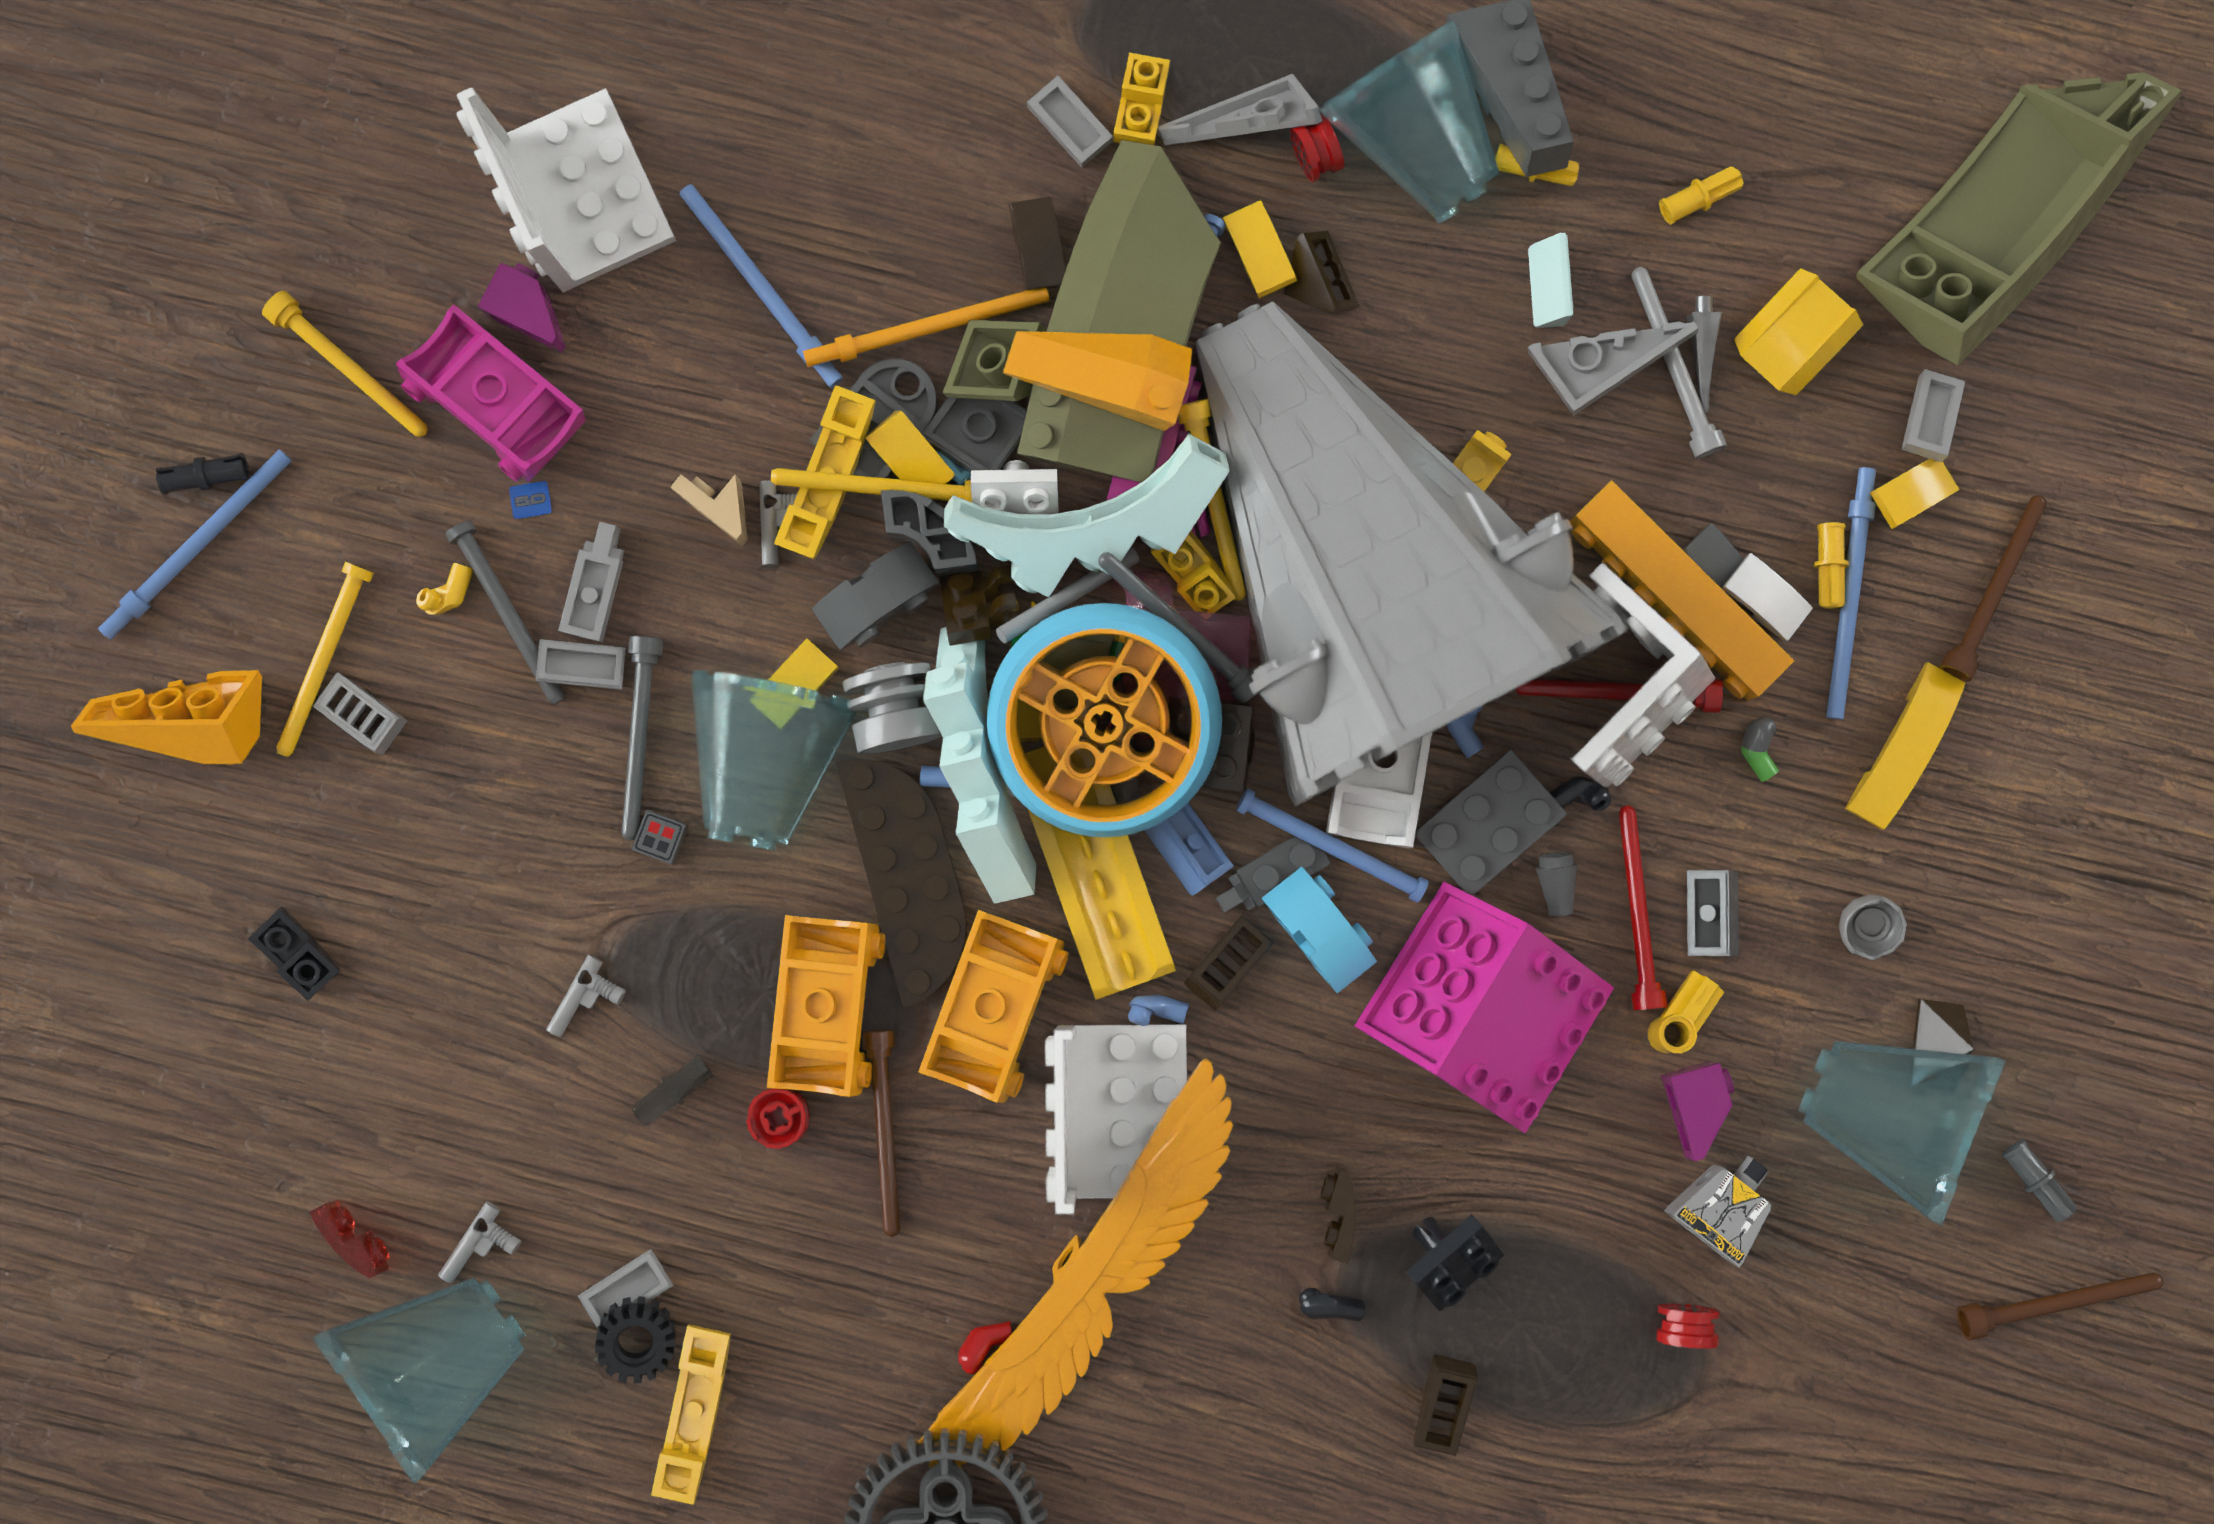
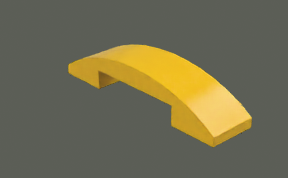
M835 385L820 423L823 427L806 471L854 474L876 403L874 399ZM800 487L794 504H789L774 544L815 560L834 523L846 492Z
M1929 662L1924 664L1906 697L1908 703L1873 767L1870 771L1865 772L1845 807L1846 810L1881 830L1887 827L1914 788L1940 743L1957 707L1965 682Z
M690 1324L687 1326L678 1369H680L664 1448L660 1452L652 1496L692 1505L695 1503L718 1412L731 1333Z

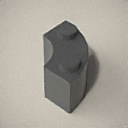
M901 490L881 491L886 533L891 541H911L914 546L922 549L931 559L938 577L979 571L978 561L971 541L963 542L958 540L944 527L943 507L933 502V500L913 492Z
M911 541L870 563L871 566L861 576L850 581L848 579L845 580L812 608V611L839 650L854 643L859 648L867 645L880 635L877 629L904 610L911 614L930 600L926 594L939 582Z

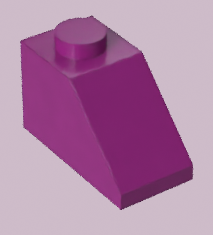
M500 262L477 307L488 318L562 354L565 343L548 291L538 281L540 275L519 263H516L515 267L512 268Z
M1712 1061L1661 1075L1685 1158L1693 1161L1704 1159L1732 1107L1729 1094L1734 1093V1085L1730 1073L1726 1068L1722 1069L1720 1063Z

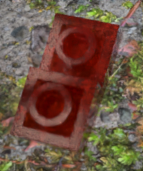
M338 1200L326 1203L309 1212L325 1240L356 1271L370 1279L390 1269L386 1262L389 1259V1254L384 1242L379 1237H375L372 1230L355 1237L353 1232L355 1228L354 1219L350 1211L345 1206H341Z

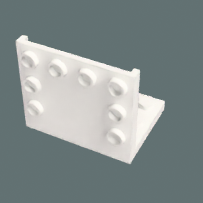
M473 87L456 94L463 110L456 113L467 136H472L478 150L474 151L475 156L485 175L487 176L492 173L498 185L497 188L492 190L494 198L503 214L510 212L516 225L510 229L515 244L521 253H525L530 264H535L540 275L543 277L548 274L562 292H566L676 241L606 88L508 133Z
M1601 563L1590 575L1597 585L1593 592L1619 615L1626 630L1630 628L1640 644L1656 659H1659L1663 654L1670 659L1572 758L1585 773L1602 786L1608 787L1611 783L1618 786L1628 778L1634 770L1631 763L1642 752L1646 756L1651 754L1665 739L1661 733L1672 722H1675L1677 725L1682 723L1696 707L1692 702L1716 678L1702 654L1609 568Z
M1148 1024L1146 1026L1058 1025L1054 1030V1036L1047 1037L1046 1066H1054L1055 1084H1046V1111H1055V1129L1046 1130L1047 1157H1055V1167H1049L1047 1175V1202H1055L1056 1214H1074L1076 1199L1115 1197L1171 1100H1175L1187 1082L1186 1024Z

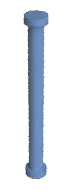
M1249 788L1244 791L1237 804V812L1243 815L1246 812L1255 815L1409 894L1408 898L1416 903L1421 900L1428 887L1429 881L1421 876L1416 879L1255 797V791Z

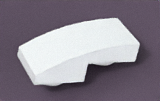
M1752 553L1744 558L1722 587V590L1754 613L1752 618L1784 642L1791 638L1813 609L1791 585Z

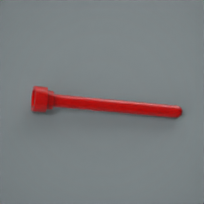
M1532 679L1515 688V691L1519 695L1631 700L1645 684ZM1715 679L1692 702L1696 706L1695 708H1700L1701 712L1719 713L1721 711L1723 700L1722 680Z
M1625 805L1619 810V820L1639 983L1634 984L1635 993H1631L1633 1010L1668 1007L1666 990L1661 991V984L1656 982L1636 811L1632 806Z

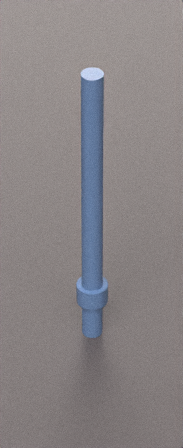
M692 184L684 187L679 195L798 346L796 352L805 362L803 351L823 346V344L816 336L811 337L696 188ZM830 361L813 366L830 388H834L835 385L842 382L843 377Z
M279 449L136 591L131 589L119 601L121 606L98 630L105 637L112 640L134 617L139 619L151 607L149 602L292 460Z
M1859 468L1855 500H1851L1849 505L1848 519L1852 520L1847 554L1849 567L1845 569V604L1843 607H1840L1826 718L1844 719L1869 521H1874L1876 503L1872 501L1870 492L1874 491L1876 469Z

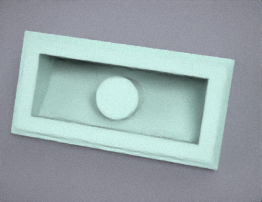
M1558 233L1532 244L1528 249L1534 326L1537 328L1565 326L1574 314L1568 236L1566 233Z

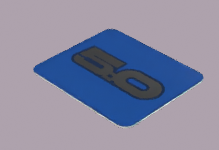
M546 481L516 485L509 488L512 512L515 519L551 513L548 483Z

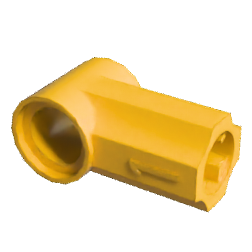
M1690 971L1667 1005L1668 1007L1665 1008L1660 1017L1655 1018L1650 1023L1648 1028L1650 1045L1661 1053L1671 1054L1689 1051L1696 1042L1697 1032L1724 994V991L1708 977L1696 971ZM1669 1023L1675 1024L1680 1031L1679 1041L1674 1046L1669 1045L1664 1037V1030Z

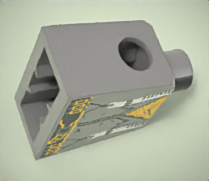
M1750 1156L1746 1157L1734 1174L1724 1167L1714 1164L1672 1201L1664 1212L1729 1263L1740 1267L1771 1210V1204L1755 1192L1769 1171Z

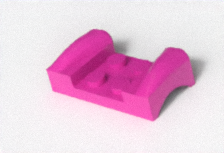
M454 304L448 309L444 319L432 336L416 351L401 358L396 363V367L404 380L401 384L403 390L419 403L424 399L430 403L438 402L493 447L497 456L501 459L497 464L498 467L515 482L520 478L530 482L586 422L582 408Z

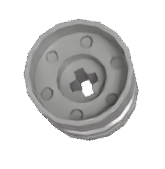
M897 662L867 669L863 673L842 682L846 694H865L847 702L850 711L869 712V718L852 725L858 754L898 750L943 737L927 706L920 707L918 701L924 697L925 684L915 685V683L926 679L927 671H931L929 663L910 664Z

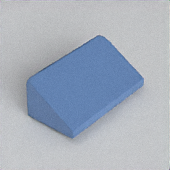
M1189 803L1165 821L1144 830L1185 889L1192 896L1234 867Z

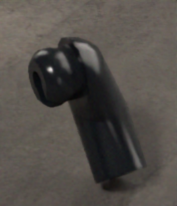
M1583 776L1572 777L1549 792L1563 809L1571 803L1577 802L1590 806L1595 811H1603L1611 803V795L1607 787L1602 786L1596 780Z
M1307 1288L1299 1296L1300 1310L1310 1319L1339 1318L1361 1321L1365 1315V1303L1360 1299L1321 1294L1320 1290L1316 1288Z

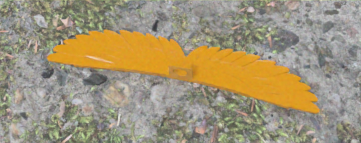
M1208 1059L1202 1060L1175 1100H1171L1117 1194L1083 1245H1081V1238L1075 1235L1057 1258L1052 1267L1054 1283L1010 1337L985 1362L984 1366L938 1413V1418L928 1429L933 1433L934 1440H940L941 1431L945 1428L950 1432L949 1439L957 1440L959 1431L964 1429L967 1434L966 1442L973 1443L976 1434L980 1433L983 1435L982 1447L987 1449L989 1444L996 1440L1000 1443L1001 1450L1006 1451L1015 1443L1022 1430L1025 1435L1030 1434L1038 1423L1043 1409L1045 1408L1046 1414L1050 1415L1059 1405L1062 1399V1391L1067 1396L1074 1388L1077 1373L1081 1377L1086 1374L1090 1361V1351L1094 1357L1098 1356L1103 1345V1335L1106 1338L1110 1337L1113 1329L1112 1315L1105 1293H1128L1143 1289L1150 1284L1148 1277L1156 1275L1165 1267V1262L1161 1259L1171 1256L1180 1249L1181 1244L1178 1240L1185 1238L1195 1226L1193 1221L1202 1215L1206 1209L1208 1200L1202 1198L1214 1189L1220 1181L1222 1175L1217 1171L1225 1163L1230 1153L1229 1146L1224 1145V1143L1227 1141L1233 1127L1231 1120L1225 1121L1230 1113L1232 1102L1228 1096L1223 1099L1227 1086L1224 1076L1219 1074L1212 1080L1213 1067L1211 1061ZM1072 1251V1253H1071L1069 1259H1068L1067 1262L1062 1266V1264H1063L1065 1258H1066L1067 1255ZM924 1435L918 1441L919 1444L923 1443ZM960 1460L953 1461L958 1466L968 1463ZM929 1461V1467L931 1468L935 1464H938L939 1461Z

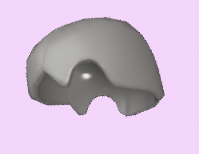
M1868 894L1853 899L1842 910L1838 927L1842 942L1852 954L1869 960H1875L1894 952L1904 941L1907 922L1901 908L1892 900L1884 896Z

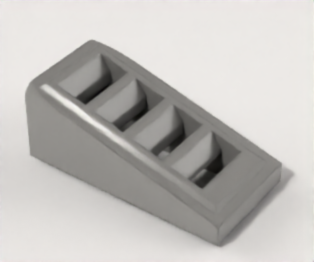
M339 672L335 674L313 705L315 709L374 753L384 755L408 721ZM343 686L348 692L334 710L328 705ZM356 696L360 701L346 719L342 714ZM369 706L372 708V711L360 727L356 726L355 722L365 708ZM379 715H381L385 719L372 736L367 733Z

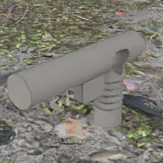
M770 480L760 481L762 566H778V546L774 542L778 534V527L782 524L789 504H794L797 493H792L791 495L776 494L775 484ZM767 497L777 500L774 506L766 509L765 500Z
M587 955L546 1029L548 1032L557 1037H562L579 1004L587 1008H593L601 994L602 997L609 999V1001L616 1005H619L623 1000L626 990L616 986V984H612V982L605 980V978H601L597 974L603 963L601 960L592 955ZM586 971L592 977V982L589 984L582 983V978Z
M486 1201L439 1272L438 1276L442 1280L452 1284L474 1251L480 1256H486L495 1243L510 1255L516 1252L522 1241L512 1236L511 1233L508 1234V1231L501 1229L500 1226L493 1222L501 1211L499 1207ZM482 1218L487 1223V1231L478 1229V1224Z

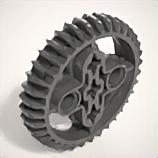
M945 1428L941 1431L940 1440H934L933 1433L930 1430L925 1431L922 1444H919L917 1438L911 1434L907 1438V1450L901 1444L895 1442L891 1447L893 1458L881 1452L877 1457L879 1467L868 1465L865 1470L867 1479L857 1480L855 1489L859 1494L850 1496L848 1505L853 1510L846 1512L844 1522L846 1524H871L875 1505L888 1484L904 1470L931 1460H938L939 1463L929 1468L921 1479L919 1490L920 1505L892 1508L883 1515L878 1524H1045L1042 1521L1047 1519V1508L1038 1506L1043 1501L1042 1492L1031 1491L1036 1485L1034 1476L1021 1478L1026 1471V1465L1023 1462H1018L1010 1466L1013 1460V1452L1011 1450L1005 1451L999 1457L997 1455L999 1443L996 1440L992 1441L986 1449L982 1447L983 1435L980 1433L976 1434L973 1443L966 1442L967 1434L964 1429L959 1431L957 1440H950V1432ZM952 1459L980 1466L999 1478L1015 1499L1021 1521H1015L1010 1513L999 1505L972 1504L970 1477L963 1468L953 1463ZM941 1482H949L956 1487L957 1491L951 1496H942L936 1492L934 1487ZM929 1512L934 1513V1516H929Z

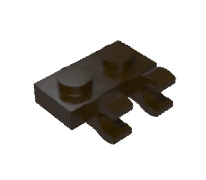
M1010 566L996 567L985 578H983L981 570L940 577L946 631L950 646L992 639L991 630L997 629L1019 615L1018 610L1006 612L1017 609L1014 583H1008L1013 581ZM993 601L991 605L987 606V602Z

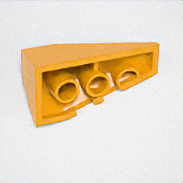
M259 670L219 671L207 674V681L185 686L183 680L168 682L166 689L155 693L145 694L142 689H135L94 698L88 702L72 723L71 728L77 734L201 764H242L260 737L262 676Z

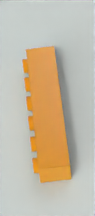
M1612 480L1569 521L1573 527L1571 532L1574 538L1583 547L1595 549L1604 558L1602 563L1619 579L1623 577L1634 588L1633 592L1650 607H1653L1671 627L1698 650L1709 668L1714 667L1725 678L1723 685L1738 699L1744 697L1747 701L1759 697L1794 662Z

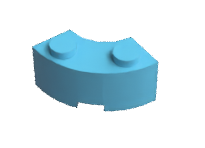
M1301 866L1263 896L1262 900L1318 973L1336 993H1339L1377 962L1368 949V946L1373 941L1359 923L1351 926L1330 900L1335 893L1320 875L1313 879Z

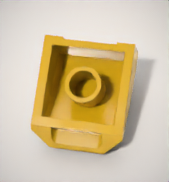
M1800 268L1734 338L1740 356L1778 391L1797 395L1863 326V323L1856 309L1851 308L1819 279L1818 275Z

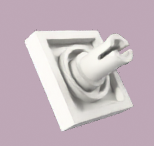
M1013 460L1007 462L1003 466V470L971 471L972 503L1014 514L1050 515L1059 513L1057 469H1030L1027 463Z

